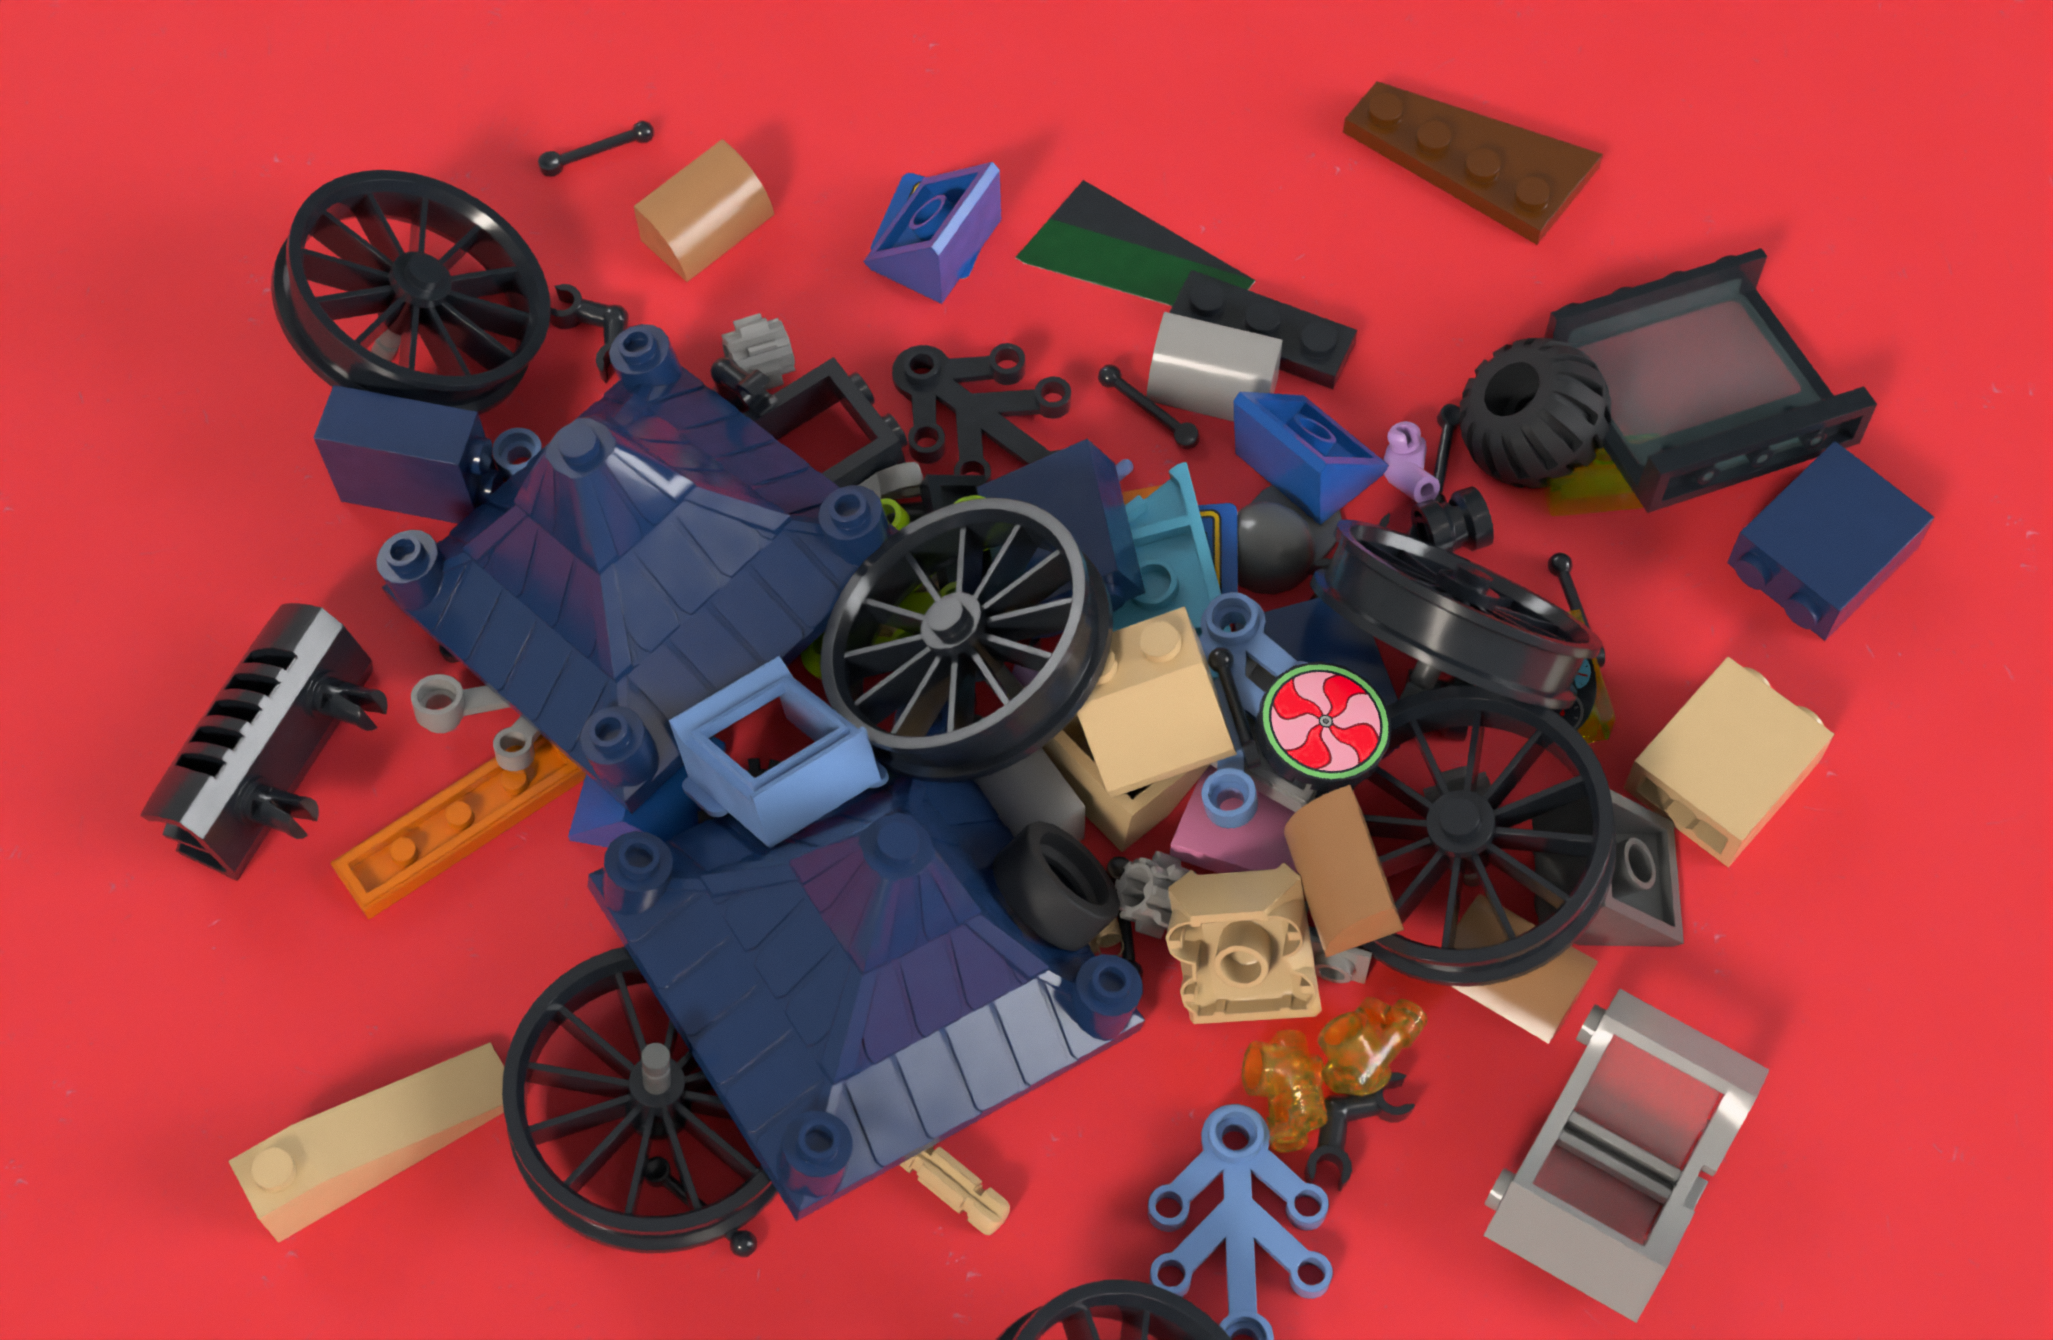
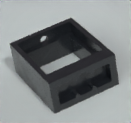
M834 357L773 394L780 402L762 416H757L750 410L742 413L778 440L840 401L871 441V443L822 473L840 488L849 485L858 486L878 471L897 464L906 463L902 448L908 444V441L898 422L889 413L882 417L872 406L875 403L874 397L863 378L857 372L848 376Z

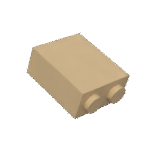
M1727 657L1634 761L1624 789L1655 813L1673 821L1676 829L1729 868L1820 762L1835 734L1824 727L1821 719L1813 711L1803 706L1794 705L1772 689L1766 678L1752 668L1742 667L1730 657Z

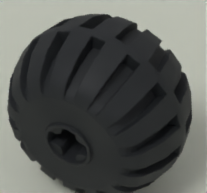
M1550 338L1516 340L1513 345L1506 344L1494 351V357L1490 361L1484 359L1474 370L1476 377L1468 379L1462 393L1463 399L1460 402L1461 434L1474 462L1491 477L1518 488H1524L1525 486L1528 488L1555 486L1557 482L1564 483L1578 475L1577 469L1583 465L1586 468L1597 457L1595 449L1603 447L1605 437L1609 431L1607 422H1611L1609 388L1597 364L1577 348L1566 342Z

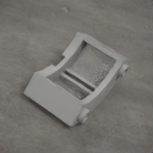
M1619 989L1607 1010L1594 1004L1575 1039L1587 1047L1518 1172L1515 1174L1503 1168L1484 1205L1496 1212L1483 1236L1636 1323L1663 1277L1695 1213L1693 1210L1708 1184V1181L1698 1176L1700 1170L1712 1177L1715 1175L1757 1099L1769 1069ZM1720 1093H1722L1723 1095H1722V1097H1721L1719 1103L1717 1104V1106H1716V1108H1715L1713 1114L1711 1115L1710 1119L1708 1120L1707 1117H1708L1709 1113L1711 1112V1110H1712V1108H1713V1106H1714L1716 1100L1718 1099ZM1701 1131L1702 1134L1700 1138L1698 1139L1683 1169L1680 1170L1679 1168L1681 1167L1697 1135ZM1659 1206H1663L1653 1226L1651 1227L1648 1235L1646 1236L1645 1233L1649 1225L1651 1224Z

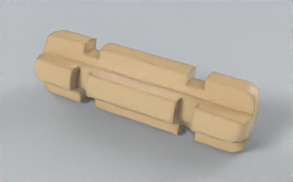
M930 1147L899 1164L908 1173L915 1170L917 1172L916 1175L919 1176L917 1180L957 1213L960 1214L966 1211L969 1217L967 1221L985 1235H991L1000 1228L1010 1213V1205L1005 1198L991 1187L984 1190L981 1185L982 1180L941 1147L936 1150Z

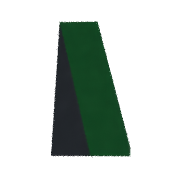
M1084 180L1015 257L1031 266L1169 306H1173L1191 270L1249 290L1256 281Z

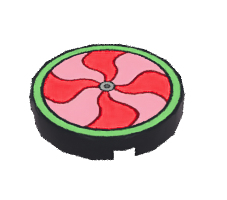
M1318 661L1295 665L1274 678L1260 701L1255 733L1261 753L1279 775L1291 782L1297 779L1302 783L1311 784V790L1331 792L1348 785L1353 788L1372 776L1389 747L1392 722L1385 700L1369 680L1346 666Z

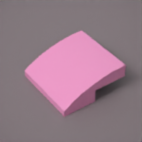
M1210 765L1199 778L1172 840L1170 855L1181 859V861L1216 873L1277 869L1282 863H1286L1297 873L1284 836L1285 825L1296 812L1256 790L1258 798L1257 812L1247 824L1231 829L1215 825L1206 815L1201 794L1206 779L1217 771L1216 767ZM1229 798L1222 802L1220 809L1225 811L1235 810L1241 807L1243 802L1237 798Z

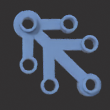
M1228 592L1217 596L1210 602L1201 617L1200 625L1203 635L1199 639L1207 663L1208 656L1213 649L1224 647L1230 650L1234 656L1231 672L1245 715L1248 714L1256 721L1260 701L1265 692L1246 677L1247 655L1275 677L1295 665L1306 664L1307 662L1295 660L1265 634L1267 625L1264 611L1256 601L1242 593ZM1232 623H1240L1245 626L1236 632L1223 631L1227 625ZM1218 677L1214 680V684L1237 755L1217 761V771L1206 779L1201 794L1207 817L1215 825L1231 829L1247 824L1255 816L1258 808V798L1252 778L1245 773V758L1220 678ZM1229 798H1237L1243 802L1242 806L1235 810L1225 811L1220 809L1222 802Z
M1229 1104L1214 1110L1203 1124L1201 1132L1203 1151L1170 1185H1162L1151 1193L1147 1211L1150 1222L1161 1231L1173 1232L1183 1227L1189 1216L1190 1202L1223 1172L1224 1200L1172 1253H1164L1154 1260L1150 1269L1149 1282L1151 1285L1158 1286L1183 1297L1190 1288L1193 1272L1225 1241L1228 1316L1222 1320L1219 1326L1231 1339L1237 1335L1244 1334L1250 1336L1253 1340H1274L1271 1325L1263 1316L1257 1313L1254 1241L1289 1272L1291 1288L1303 1298L1314 1299L1322 1296L1330 1286L1333 1270L1330 1261L1323 1254L1306 1249L1252 1199L1251 1173L1287 1202L1285 1208L1286 1216L1289 1222L1298 1229L1313 1230L1318 1228L1326 1218L1329 1200L1322 1188L1312 1183H1305L1268 1149L1270 1132L1267 1123L1257 1111L1240 1104ZM1237 1131L1246 1137L1248 1144L1243 1149L1232 1150L1223 1143V1136L1228 1132ZM1301 1197H1310L1318 1203L1320 1211L1314 1216H1303L1295 1209L1294 1203ZM1170 1198L1177 1201L1182 1210L1176 1217L1165 1218L1157 1212L1155 1206L1160 1200ZM1309 1264L1317 1266L1322 1271L1324 1279L1317 1285H1307L1299 1278V1268ZM1166 1266H1174L1183 1273L1184 1279L1179 1285L1169 1287L1160 1282L1157 1274Z

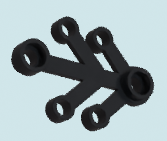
M1003 343L996 346L989 356L949 359L943 351L936 347L928 345L913 346L900 353L892 367V377L896 389L905 398L912 401L914 426L908 434L909 452L912 458L919 463L931 464L940 460L945 453V434L943 429L936 424V400H938L956 414L959 461L954 467V475L977 472L985 475L987 483L991 481V468L988 462L983 459L982 434L1025 466L1060 451L1050 452L1004 417L1041 414L1050 419L1060 418L1067 414L1071 407L1070 385L1060 377L1051 376L1042 379L1033 390L971 393L958 384L991 379L1002 385L1018 383L1025 375V354L1019 346L1011 343ZM1004 360H1012L1017 363L1016 366L1009 369L1001 368L997 364ZM921 368L931 370L926 374H917L913 372L914 370ZM1050 393H1057L1063 398L1057 402H1048L1043 397ZM923 438H932L937 442L935 445L927 448L917 444Z

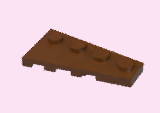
M1378 81L1346 116L1343 133L1536 245H1538L1597 172L1603 156L1601 153Z

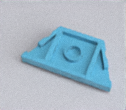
M1187 462L1177 464L1169 470L1170 480L1146 499L1138 495L1125 505L1145 593L1125 601L1120 609L1113 612V632L1185 606L1196 633L1200 637L1203 635L1200 625L1201 617L1210 602L1221 595ZM1230 624L1223 631L1231 632ZM1209 666L1214 681L1219 677V675L1217 672L1213 671Z

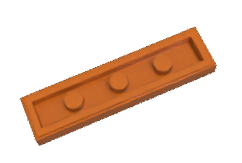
M541 734L533 743L535 757L527 768L519 771H508L501 768L496 761V757H494L330 862V864L365 916L370 920L585 779L586 773ZM515 745L511 746L505 751L516 752L521 750L523 747Z

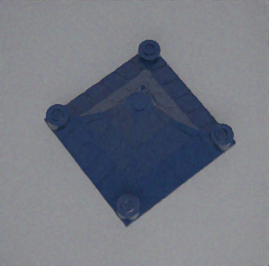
M647 324L627 328L611 344L609 351L610 361L619 381L605 392L602 399L593 403L572 423L561 428L551 442L528 461L527 466L512 475L489 496L484 504L474 509L455 526L445 539L436 543L431 535L422 530L399 532L383 544L376 559L377 570L386 582L382 589L388 598L631 814L684 765L669 720L777 656H780L786 667H788L825 632L834 605L856 570L887 539L899 531L889 523L881 500L873 490L857 485L840 488L822 473L816 471L804 459L777 441L765 429L749 417L743 415L735 406L714 390L708 388L700 379L681 366L664 331L654 325Z
M909 701L905 703L903 706H901L899 709H897L892 723L891 731L894 728L895 724L897 723L898 719L900 718ZM947 701L925 737L947 733L949 709ZM875 757V760L884 766L888 772L889 778L884 785L878 788L866 789L772 848L767 847L728 813L721 817L706 820L673 836L672 839L666 842L648 832L633 831L622 834L613 840L607 848L603 868L588 875V889L796 1222L1140 1031L1145 1021L1136 1008L1143 994L1142 980L1137 969L1129 961L1116 955L1101 954L1095 956L1089 944L1077 951L1059 949L1041 939L1027 927L1006 903L996 885L992 867L995 856L1015 837L1008 827L1002 823L994 807L973 780L948 783L920 781L893 771Z

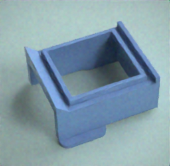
M780 656L669 720L688 777L682 783L684 793L712 817H721L730 813L769 848L779 844L866 789L878 788L884 785L889 778L887 769L875 760L867 730L863 726L859 729L797 681ZM780 697L786 719L815 742L754 778L708 738Z

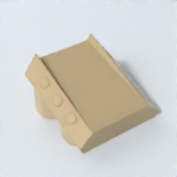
M1282 863L1277 869L1196 875L1193 870H1190L1168 887L1172 914L1166 934V941L1170 954L1181 963L1183 980L1180 994L1183 1005L1188 1009L1189 1017L1193 1024L1315 1017L1322 1011L1302 880L1286 863Z

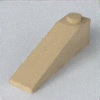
M487 1043L295 1123L228 1162L258 1219L279 1243L504 1113L502 1099L504 1065L491 1043Z

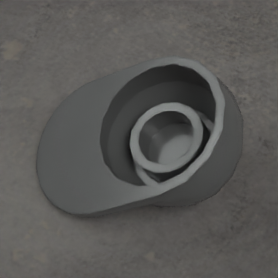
M1273 485L1264 489L1249 505H1246L1237 512L1238 585L1254 593L1273 595L1295 588L1309 576L1307 571L1313 563L1319 559H1324L1336 546L1338 541L1333 533L1337 523L1342 520L1340 510L1319 525Z

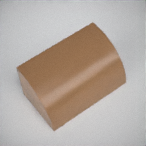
M723 139L634 206L641 241L686 282L690 281L774 215L768 194L756 174L746 161Z
M1348 785L1322 795L1294 813L1285 825L1284 836L1297 874L1301 877L1303 892L1325 957L1327 958L1404 930L1364 815L1351 786Z
M1479 894L1458 923L1454 948L1482 947L1506 940L1492 907L1484 895ZM1503 907L1515 936L1536 926ZM1570 946L1551 962L1524 976L1491 985L1451 987L1549 1044L1561 1029L1598 961Z

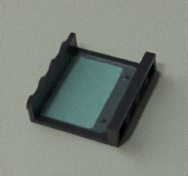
M1762 248L1737 256L1727 255L1711 264L1688 271H1675L1664 278L1635 287H1622L1609 295L1580 304L1570 303L1557 311L1551 312L1544 338L1566 342L1584 352L1597 364L1606 381L1611 397V422H1607L1609 431L1605 437L1603 448L1647 513L1817 458L1834 441L1844 448L1860 444L1877 403L1863 386L1834 396L1756 290L1768 257Z

